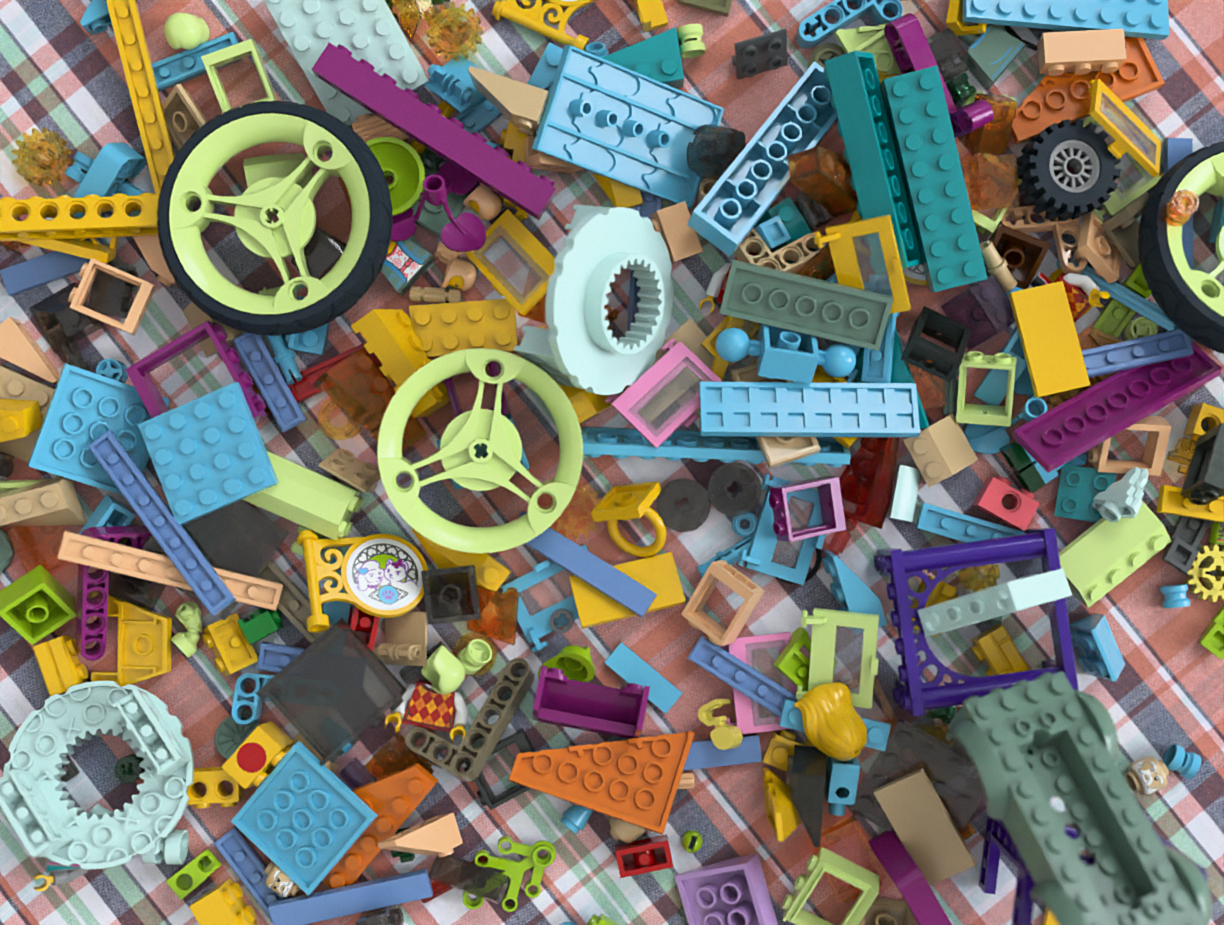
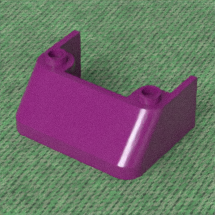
M541 666L533 706L534 720L620 738H639L643 729L650 686H644L643 688V686L627 683L626 687L617 689L570 680L567 676L563 675L564 671L560 669L548 668L547 670L546 666Z

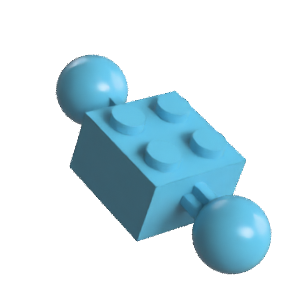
M762 323L760 324L756 340H750L743 330L735 327L723 330L716 339V351L722 359L728 362H738L747 355L756 356L758 376L769 379L777 378L793 382L811 383L817 365L822 366L828 375L836 378L849 375L856 365L855 353L846 344L835 343L828 346L825 350H818L816 336Z

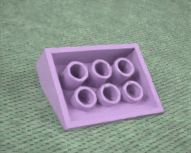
M758 853L734 857L675 875L688 925H778Z

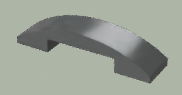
M1179 516L1170 534L1172 542L1165 547L1162 560L1182 573L1187 574L1199 553L1197 547L1211 521Z

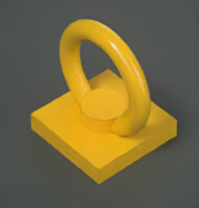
M659 481L612 486L591 512L594 522L607 521L608 532L614 543L630 555L649 557L658 553L665 544V525L657 512L650 507L662 491ZM645 516L655 528V541L645 547L636 546L628 542L618 529V520H631Z

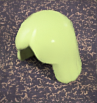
M183 12L174 13L168 17L164 25L166 40L174 49L192 50L198 45L209 41V27L205 20L197 15Z
M440 645L427 659V666H423L421 669V674L432 683V689L442 695L455 691L461 685L466 675L462 662L444 645Z

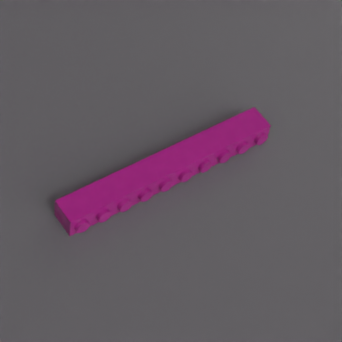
M328 43L312 68L317 78L534 218L540 220L556 195V188L553 187L554 182L543 175L537 177L531 173V167L520 160L515 163L508 158L509 153L498 146L492 148L486 144L487 139L475 131L472 134L463 129L464 124L454 117L447 119L441 115L442 110L430 102L427 105L418 100L419 95L409 88L402 90L396 86L397 81L389 75L383 73L381 76L374 72V66L366 60L361 59L357 61L351 57L352 52L344 46L338 44L336 47Z

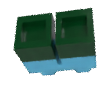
M1017 441L1006 444L999 449L1010 468L1014 470L1013 473L1023 489L1030 493H1034L1059 475L1057 470L1063 466L1061 465L1048 473Z

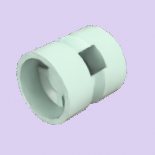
M173 829L166 838L158 839L155 843V848L142 855L143 863L160 864L165 860L168 865H183L189 848L188 831L186 829Z

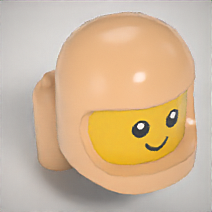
M480 183V186L467 196L463 205L469 210L472 209L480 219L487 221L495 218L500 213L502 200L496 192Z
M439 242L434 256L447 265L443 277L444 282L441 287L446 289L448 285L461 289V291H467L472 288L477 275L475 267L471 263L459 259L462 257V252L452 251L442 242Z

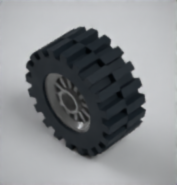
M1070 119L1062 120L1058 124L1054 123L1029 140L1030 142L1021 150L1023 155L1018 157L1016 165L1022 167L1015 172V179H1022V183L1017 186L1018 192H1026L1027 197L1022 200L1026 205L1033 202L1036 206L1032 211L1036 214L1046 211L1044 217L1046 219L1052 220L1058 217V221H1066L1070 218L1073 220L1100 207L1101 204L1111 197L1109 193L1116 190L1118 183L1113 182V180L1120 177L1121 169H1114V166L1120 163V159L1113 156L1107 149L1108 145L1104 139L1109 135L1104 130L1098 134L1094 132L1097 125L1090 123L1083 127L1084 120L1076 119L1071 124ZM1067 164L1073 168V174L1067 170Z

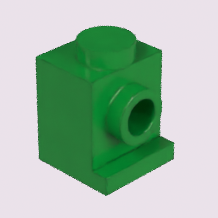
M261 608L249 615L251 620L247 617L237 621L250 645L284 628L281 623L283 617L278 608L276 611H265L264 608Z

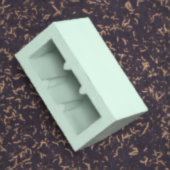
M903 465L894 466L885 518L913 522L921 477L919 469Z

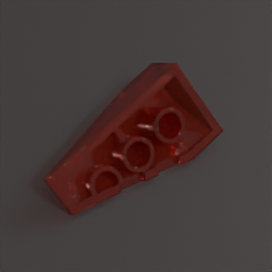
M863 437L860 441V448L854 457H850V464H846L847 467L839 478L844 517L882 529L891 502L899 437Z

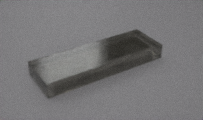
M437 855L428 874L432 880L500 904L510 881L507 875L451 855L438 857Z

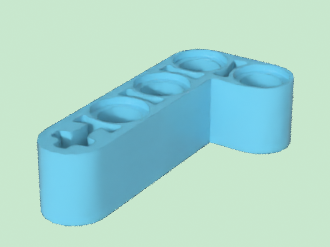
M834 0L800 23L796 33V42L803 49L814 48L834 35L835 31L847 27L868 12L877 25L887 24L901 17L903 6L900 0ZM854 2L858 5L859 9L852 10L846 3ZM883 10H891L895 17H886ZM833 16L837 23L829 24L824 17ZM815 30V32H814V34H813V37H812L810 34H808V35H806V36L804 35V32H805V31H806L807 33H811L812 31Z
M124 142L108 143L98 153L73 198H84L85 195L89 194L100 197H112L113 194H117L126 178L136 177L146 165V158ZM79 212L74 216L82 218L85 213Z
M247 673L241 675L236 681L232 717L238 724L246 726L256 724L261 717L263 700L333 707L341 703L344 691L341 686L331 681ZM254 679L256 688L252 693H247L245 691V684L248 680ZM276 682H281L283 685L282 692L277 696L272 695V685ZM303 684H307L309 694L307 697L300 699L297 694L298 688ZM330 687L331 690L336 692V695L330 697V700L323 695H317V690L328 692ZM250 706L252 716L244 721L241 717V711L244 707Z

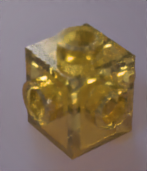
M997 564L968 567L958 571L960 583L963 584L965 589H973L974 593L997 586V579L1000 578ZM981 569L983 572V579H980L978 577V572Z

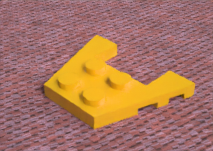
M92 592V598L95 597L98 594V592ZM108 595L107 617H118L117 672H91V682L115 681L121 687L171 672L172 641L170 639L172 638V618Z

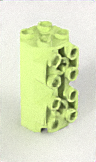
M267 451L279 484L242 500L333 540H338V538L343 536L347 537L353 526L350 520L354 512H359L364 498L360 497L361 491L306 468L283 456Z

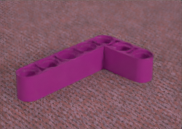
M907 13L885 25L884 34L901 74L937 65L921 25L914 14ZM939 69L954 138L968 134L993 120L992 107L985 100H978L956 109Z
M145 525L90 527L81 533V535L100 538L101 540L117 543L123 537H128V541L124 544L126 546L155 553H161L163 550L156 539L151 544L144 545L145 540L153 536ZM78 564L76 646L86 660L95 661L100 659L106 651L109 571L98 568L97 571L88 573L90 566ZM99 590L95 597L87 598L89 592ZM97 616L93 623H86L89 617ZM96 641L95 646L92 648H85L89 642Z
M888 828L869 840V846L895 883L919 925H952L922 872L892 829Z

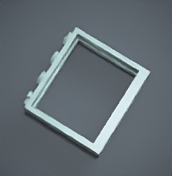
M1059 569L1007 582L917 611L925 636L928 637L1065 598L1072 594L1064 570Z

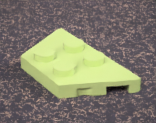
M886 24L845 30L838 29L833 34L845 54L852 51L873 53L880 84L884 79L902 75L884 34Z

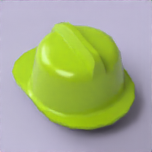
M577 645L565 646L556 656L541 665L546 666L547 670L548 668L560 669L564 671L563 675L567 676L568 679L586 683L592 680L596 673L588 646L583 648ZM541 666L538 670V679L540 676Z

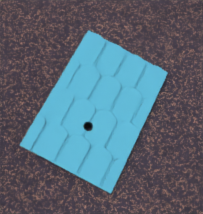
M565 45L531 149L673 204L685 201L687 207L692 209L725 108L574 46Z

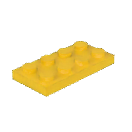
M507 299L409 306L410 325L414 333L421 339L423 343L422 348L428 358H438L451 352L471 348H489L515 352V345L518 346L516 310Z

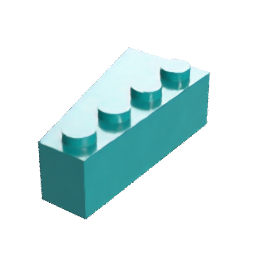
M676 27L603 57L605 60L673 88H683L684 74Z

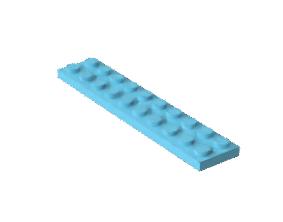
M582 426L581 429L583 454L592 458L600 457L601 455H612V457L624 459L628 456H639V458L644 460L666 457L667 460L678 461L682 458H692L697 462L719 459V461L724 463L746 460V462L751 464H760L762 461H766L756 436H700V431L676 430L656 449L635 428ZM816 437L821 448L820 452L792 461L799 462L804 466L825 463L830 467H841L842 464H850L851 454L849 449H846L832 437Z

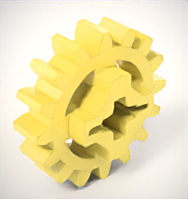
M1210 544L1209 548L1203 545L1199 546L1200 552L1187 573L1189 578L1184 581V584H1192L1189 592L1194 594L1199 592L1198 599L1206 600L1208 597L1209 602H1216L1217 598L1224 601V546L1220 548L1218 544ZM1216 570V572H1221V574L1211 576V574H1205V572Z

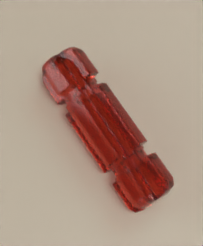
M846 515L844 516L846 530L835 532L828 545L830 547L829 551L834 553L839 559V553H843L851 537L850 531H854L857 526V521Z

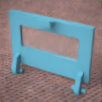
M765 473L761 489L766 490L768 486L748 555L746 556L747 550L742 549L738 565L743 566L744 561H746L745 568L804 586L814 549H822L826 534L792 542L777 540L773 531L774 516L769 504V487L793 482L771 476L769 480L770 475ZM808 488L786 493L791 530L822 524L819 493L817 490Z
M586 545L581 546L588 551ZM549 560L534 566L535 570L501 587L528 643L533 641L535 644L531 648L533 653L548 646L546 641L541 643L539 638L554 631L550 626V617L554 611L565 609L572 614L573 620L579 618L569 581V576L573 575L552 561L549 562ZM560 614L559 618H554V623H558V628L569 623V618L565 619L567 615Z

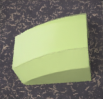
M286 153L244 159L243 168L247 187L266 178L277 177L285 179L301 165L306 156L302 153ZM312 170L300 183L299 186L304 189L313 178Z

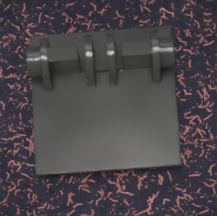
M786 29L734 43L735 56H732V62L734 67L736 66L737 80L752 77L769 70H776L787 65Z

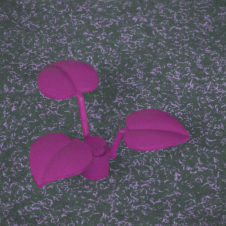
M446 161L438 168L435 174L429 175L424 179V192L420 193L421 199L415 215L413 209L410 208L404 213L392 216L391 241H404L415 234L416 226L414 221L419 219L425 200H427L434 206L443 205L451 222L446 224L441 231L442 242L448 249L455 252H471L482 248L486 241V232L482 221L476 215L468 212L462 213L455 219L447 204V195L450 192L456 195L467 194L476 187L478 181Z

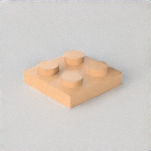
M1090 211L1083 215L1077 249L1083 259H1087L1093 266L1096 274L1102 276L1110 284L1117 281L1119 277L1120 251L1106 237L1101 226L1102 221L1093 211Z

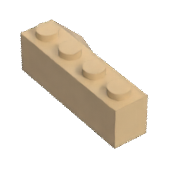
M60 476L0 493V527L85 525L87 522L71 479Z

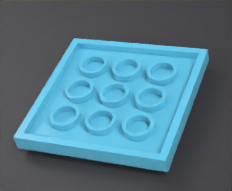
M64 363L27 465L122 495L87 446L110 430L144 474L150 455L138 424L152 418L135 387ZM162 397L168 407L170 399Z
M234 382L138 424L173 516L180 525L279 484L238 382Z
M299 741L294 744L231 822L309 896L378 815Z

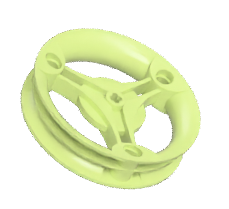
M471 348L459 350L438 357L421 367L404 382L392 398L384 414L378 437L377 451L381 479L386 493L397 512L413 529L427 539L452 550L468 553H493L520 546L543 533L559 518L569 504L579 482L583 462L581 428L573 406L564 391L551 376L535 364L521 356L498 349ZM490 361L498 362L501 365L499 375H488L485 371L486 364ZM472 372L480 379L473 409L458 415L449 423L442 435L440 450L422 460L411 463L410 460L402 456V441L408 418L418 401L431 388L443 380L461 373ZM513 378L535 392L545 403L553 417L558 432L560 450L554 479L541 482L520 462L522 443L519 433L513 423L501 414L503 383ZM484 382L498 384L494 411L480 409ZM478 443L480 446L481 443L486 444V452L488 454L483 456L481 453V456H477L474 446ZM441 459L445 470L420 480L417 468ZM516 471L537 486L531 495H528L509 480ZM400 473H408L411 476L412 483L409 486H401L398 483L397 476ZM449 478L467 489L476 491L492 490L503 486L528 502L527 513L518 519L499 526L468 527L440 517L429 509L418 495L421 486ZM541 494L551 495L553 500L549 506L542 507L537 503V499Z

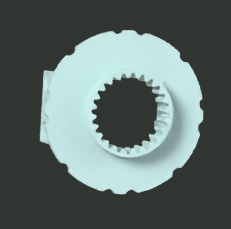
M574 204L573 210L575 214L571 224L566 223L565 229L571 230V232L565 239V247L558 252L555 258V270L548 281L545 319L549 329L523 326L522 331L525 334L520 346L515 345L514 351L545 371L559 385L585 389L586 392L613 395L622 392L625 386H631L649 370L656 360V352L664 344L666 338L665 330L670 325L674 300L671 259L661 233L654 230L650 219L640 217L638 211L622 207ZM620 268L634 270L633 276L638 279L636 286H640V291L637 293V296L640 297V302L637 303L639 312L634 315L636 323H631V331H626L625 337H620L619 341H617L616 337H611L612 330L607 329L609 321H606L604 317L608 314V311L604 309V305L608 303L606 293L611 291L609 283L615 281L614 274H620Z
M93 681L71 686L63 695L54 694L45 700L42 709L33 710L19 727L9 747L11 757L4 765L3 777L0 778V806L31 857H47L65 866L77 863L82 869L115 867L131 862L132 857L136 854L145 855L155 848V843L158 839L166 838L182 817L190 799L187 791L194 781V756L190 740L183 736L182 729L184 726L177 716L169 714L166 703L150 692L131 684L120 687L115 681ZM102 733L108 736L123 737L122 740L131 742V748L139 749L136 756L144 759L139 764V767L145 768V772L139 775L144 780L143 784L137 785L140 793L139 795L133 794L131 796L133 803H125L124 810L116 809L114 814L104 813V815L83 812L82 808L74 807L75 802L73 800H66L70 794L69 792L62 791V788L67 784L61 780V777L66 775L62 765L69 764L66 756L75 753L73 746L80 747L82 746V739L91 740L92 735L100 737Z

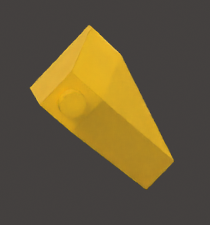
M412 529L457 596L481 614L512 573V570L489 553H468L452 550L427 539L415 529Z

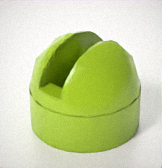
M688 830L682 835L681 844L685 851L695 853L701 849L703 840L699 832ZM692 836H695L697 838L693 848H688Z

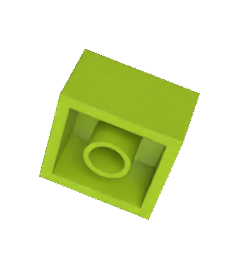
M41 564L0 591V616L31 645L77 615L74 597Z

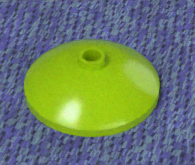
M394 137L371 139L365 143L377 158L385 178H393L392 184L388 185L392 203V216L404 213L418 201L420 193L423 192V181L426 177L424 164L416 150L403 140Z

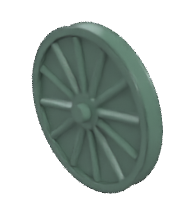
M241 714L244 721L251 717L250 715ZM232 716L224 719L218 726L215 734V744L219 753L228 760L260 723L257 722L254 725L246 726L235 722Z

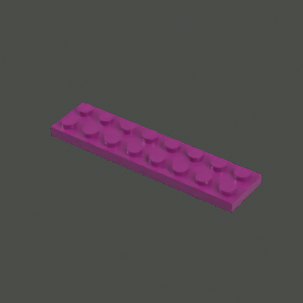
M1190 341L1194 351L1191 356L1119 371L1015 429L1013 438L1049 473L1218 377L1221 374L1222 368Z

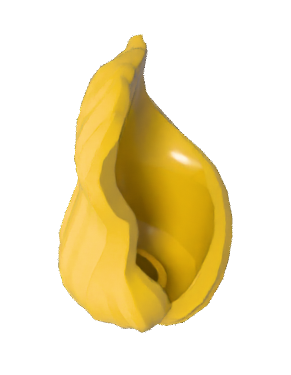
M835 682L818 685L807 691L798 702L794 703L793 706L801 711L803 727L808 740L818 750L839 761L852 760L861 753V749L864 748L867 742V728L862 718L854 710L850 691L845 684Z

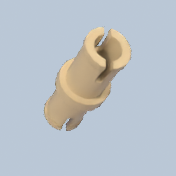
M991 240L982 242L980 244L981 253L987 265L986 270L989 275L994 276L1002 292H1008L1015 288L1017 281L1007 268L1008 263L1006 259L1000 257Z

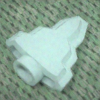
M1132 468L1120 481L1112 483L1105 491L1099 492L1094 497L1093 508L1098 510L1102 517L1113 523H1117L1121 517L1135 518L1142 505L1141 498L1144 495L1143 490L1148 481V470L1146 468Z

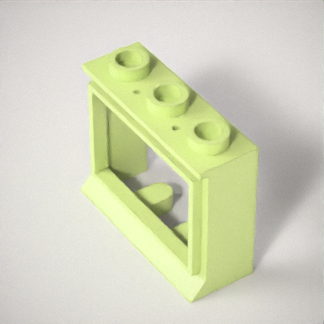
M821 846L816 855L812 854L810 856L804 875H798L794 883L793 893H787L781 905V908L784 909L782 921L785 922L787 920L795 925H834L802 909L824 872H827L863 890L840 924L859 925L879 894L880 876Z

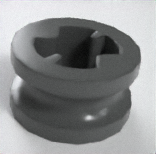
M565 609L554 611L550 617V626L557 633L568 632L574 623L572 614ZM560 614L567 615L565 619L569 618V624H565L562 629L558 628V623H554V618H559Z

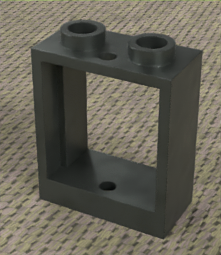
M924 306L912 327L901 360L950 383L962 363L972 329ZM921 332L956 348L955 352H951L920 337Z
M1224 423L1219 424L1197 439L1180 494L1189 498V501L1193 504L1207 505L1224 496Z
M521 729L499 741L492 754L514 742L521 753L536 751L525 730ZM465 762L467 766L464 768L465 772L470 768L471 762ZM482 771L473 780L479 788L477 795L483 806L488 805L490 810L530 789L518 784L495 796Z

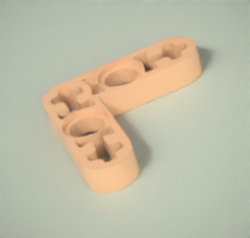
M1036 205L1007 209L998 226L1002 224L1025 234L1053 231L1062 271L1065 274H1081L1088 260L1083 259L1077 249L1081 229L1078 218L1058 221V217H1056L1051 222L1049 219L1044 218L1046 211H1043L1040 215L1044 218V222L1037 224L1030 218L1032 214H1036L1032 211ZM1007 218H1011L1013 222H1016L1015 225H1011ZM1070 234L1075 238L1076 242L1074 244H1067L1062 240V235ZM1075 251L1073 254L1074 262L1079 263L1077 267L1073 263H1069L1072 257L1071 252Z

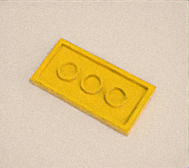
M1063 281L1008 294L1035 398L1089 386L1090 381Z
M672 552L613 566L657 594V597L646 613L686 603ZM569 576L582 629L637 616L576 576Z

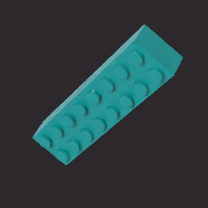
M852 51L824 61L826 66L824 76L826 82L831 87V105L834 111H837L839 119L837 130L840 137L844 140V158L846 163L850 164L852 172L850 183L853 190L856 191L859 201L857 202L858 214L861 218L863 217V220L890 215L902 269L924 264L874 55L869 52ZM878 232L863 235L866 243L870 246V264L872 269L876 271V275L887 273Z
M938 65L884 79L881 82L882 93L923 257V268L929 293L988 279Z

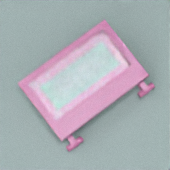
M674 338L661 348L663 352L666 350L668 352L619 397H617L619 394L617 393L609 395L605 399L608 404L612 402L611 406L656 449L679 427L684 425L688 428L698 418L696 412L700 409V382H723L681 341L674 346L673 344L676 342Z
M791 632L738 637L734 643L719 646L796 695L797 687L773 666V663L790 642ZM733 688L736 721L731 722L730 717H727L726 724L737 726L742 734L789 729L778 725L779 716Z

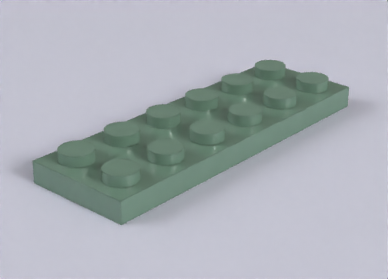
M732 259L719 314L879 351L894 299L892 296Z

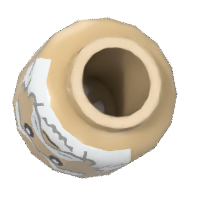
M1146 756L1132 762L1128 766V772L1125 774V777L1133 792H1139L1141 795L1148 796L1166 787V776H1169V771L1163 761H1158L1152 756Z
M271 861L264 872L267 874L266 886L282 897H288L290 894L295 896L301 888L274 862Z

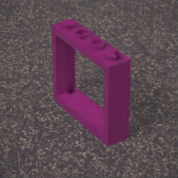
M206 321L125 369L151 418L168 412L169 409L149 373L210 337L233 380L240 384L255 423L267 417L264 410L266 408L264 400L259 394H255L251 387L253 381L250 375L240 367L238 363L240 362V357L234 348L229 347L226 338H228L227 333L220 324L217 325V323Z

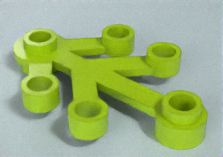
M502 836L498 840V850L502 854H510L512 852L527 856L519 862L490 856L487 850L477 851L474 857L477 867H490L504 871L479 886H467L462 894L464 905L469 909H478L484 903L485 895L510 881L507 894L502 897V907L507 912L515 911L518 907L517 897L523 874L531 867H533L531 880L525 883V893L530 898L538 897L541 893L540 883L544 868L551 865L556 858V850L553 844L549 841L540 840L531 846L513 842L510 836ZM507 841L511 845L505 849L501 847V844ZM544 849L547 851V854L539 856L538 852ZM484 855L488 859L485 862H479L478 858ZM532 885L538 887L535 892H530L528 888ZM475 891L478 893V896L470 898L468 894ZM508 899L515 901L511 906H507L505 902Z

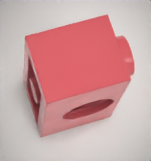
M997 475L996 478H987L972 506L1013 529L1025 531L1040 505L1039 502L1033 500L1035 495L1024 489L1017 491L1010 487L1011 482L1001 476ZM1005 495H1009L1012 499V506L1009 509H1005L1002 505V498Z

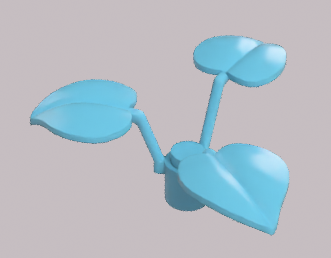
M1026 366L1014 384V392L1018 395L1028 394L1029 400L1022 407L1021 413L1011 420V426L1021 419L1030 422L1047 412V404L1041 399L1042 397L1035 398L1028 367ZM967 424L964 431L974 452L981 454L1000 452L999 449L1009 444L1010 441L1009 435L1005 431V429L1009 428L1007 426ZM1086 452L1068 461L1066 464L1074 466L1086 464Z

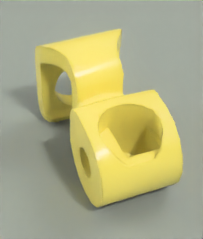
M715 699L701 706L698 710V718L706 726H715L710 736L715 747L721 750L737 748L743 740L742 732L737 726L726 724V716L713 717V712L716 709L731 703L729 699Z

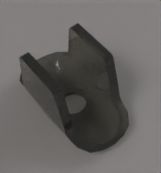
M317 226L312 238L304 247V254L310 276L320 280L335 266L347 244ZM293 256L291 262L294 266L297 267V270L299 271L295 257Z

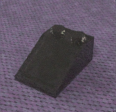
M795 745L794 755H788L786 786H791L790 797L814 847H820L827 755L814 746Z

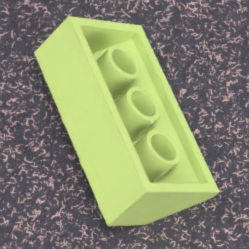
M1142 500V505L1135 518L1121 517L1117 523H1113L1102 517L1059 552L1060 566L1064 570L1071 594L1088 608L1172 542L1163 523Z

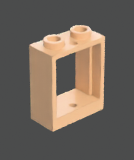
M91 258L90 262H85L81 268L79 277L82 280L79 287H74L69 295L68 302L71 303L69 308L135 336L156 287L152 283ZM98 270L140 288L124 323L83 306Z
M1147 416L1124 429L1149 431L1142 461L1107 459L1111 437L1088 451V460L1097 472L1126 474L1132 468L1138 467L1146 468L1149 475L1161 476L1171 425L1161 416Z
M725 560L713 561L681 615L688 619L690 626L706 633L712 643L718 646L734 643L765 590ZM719 580L745 599L728 629H725L702 611Z

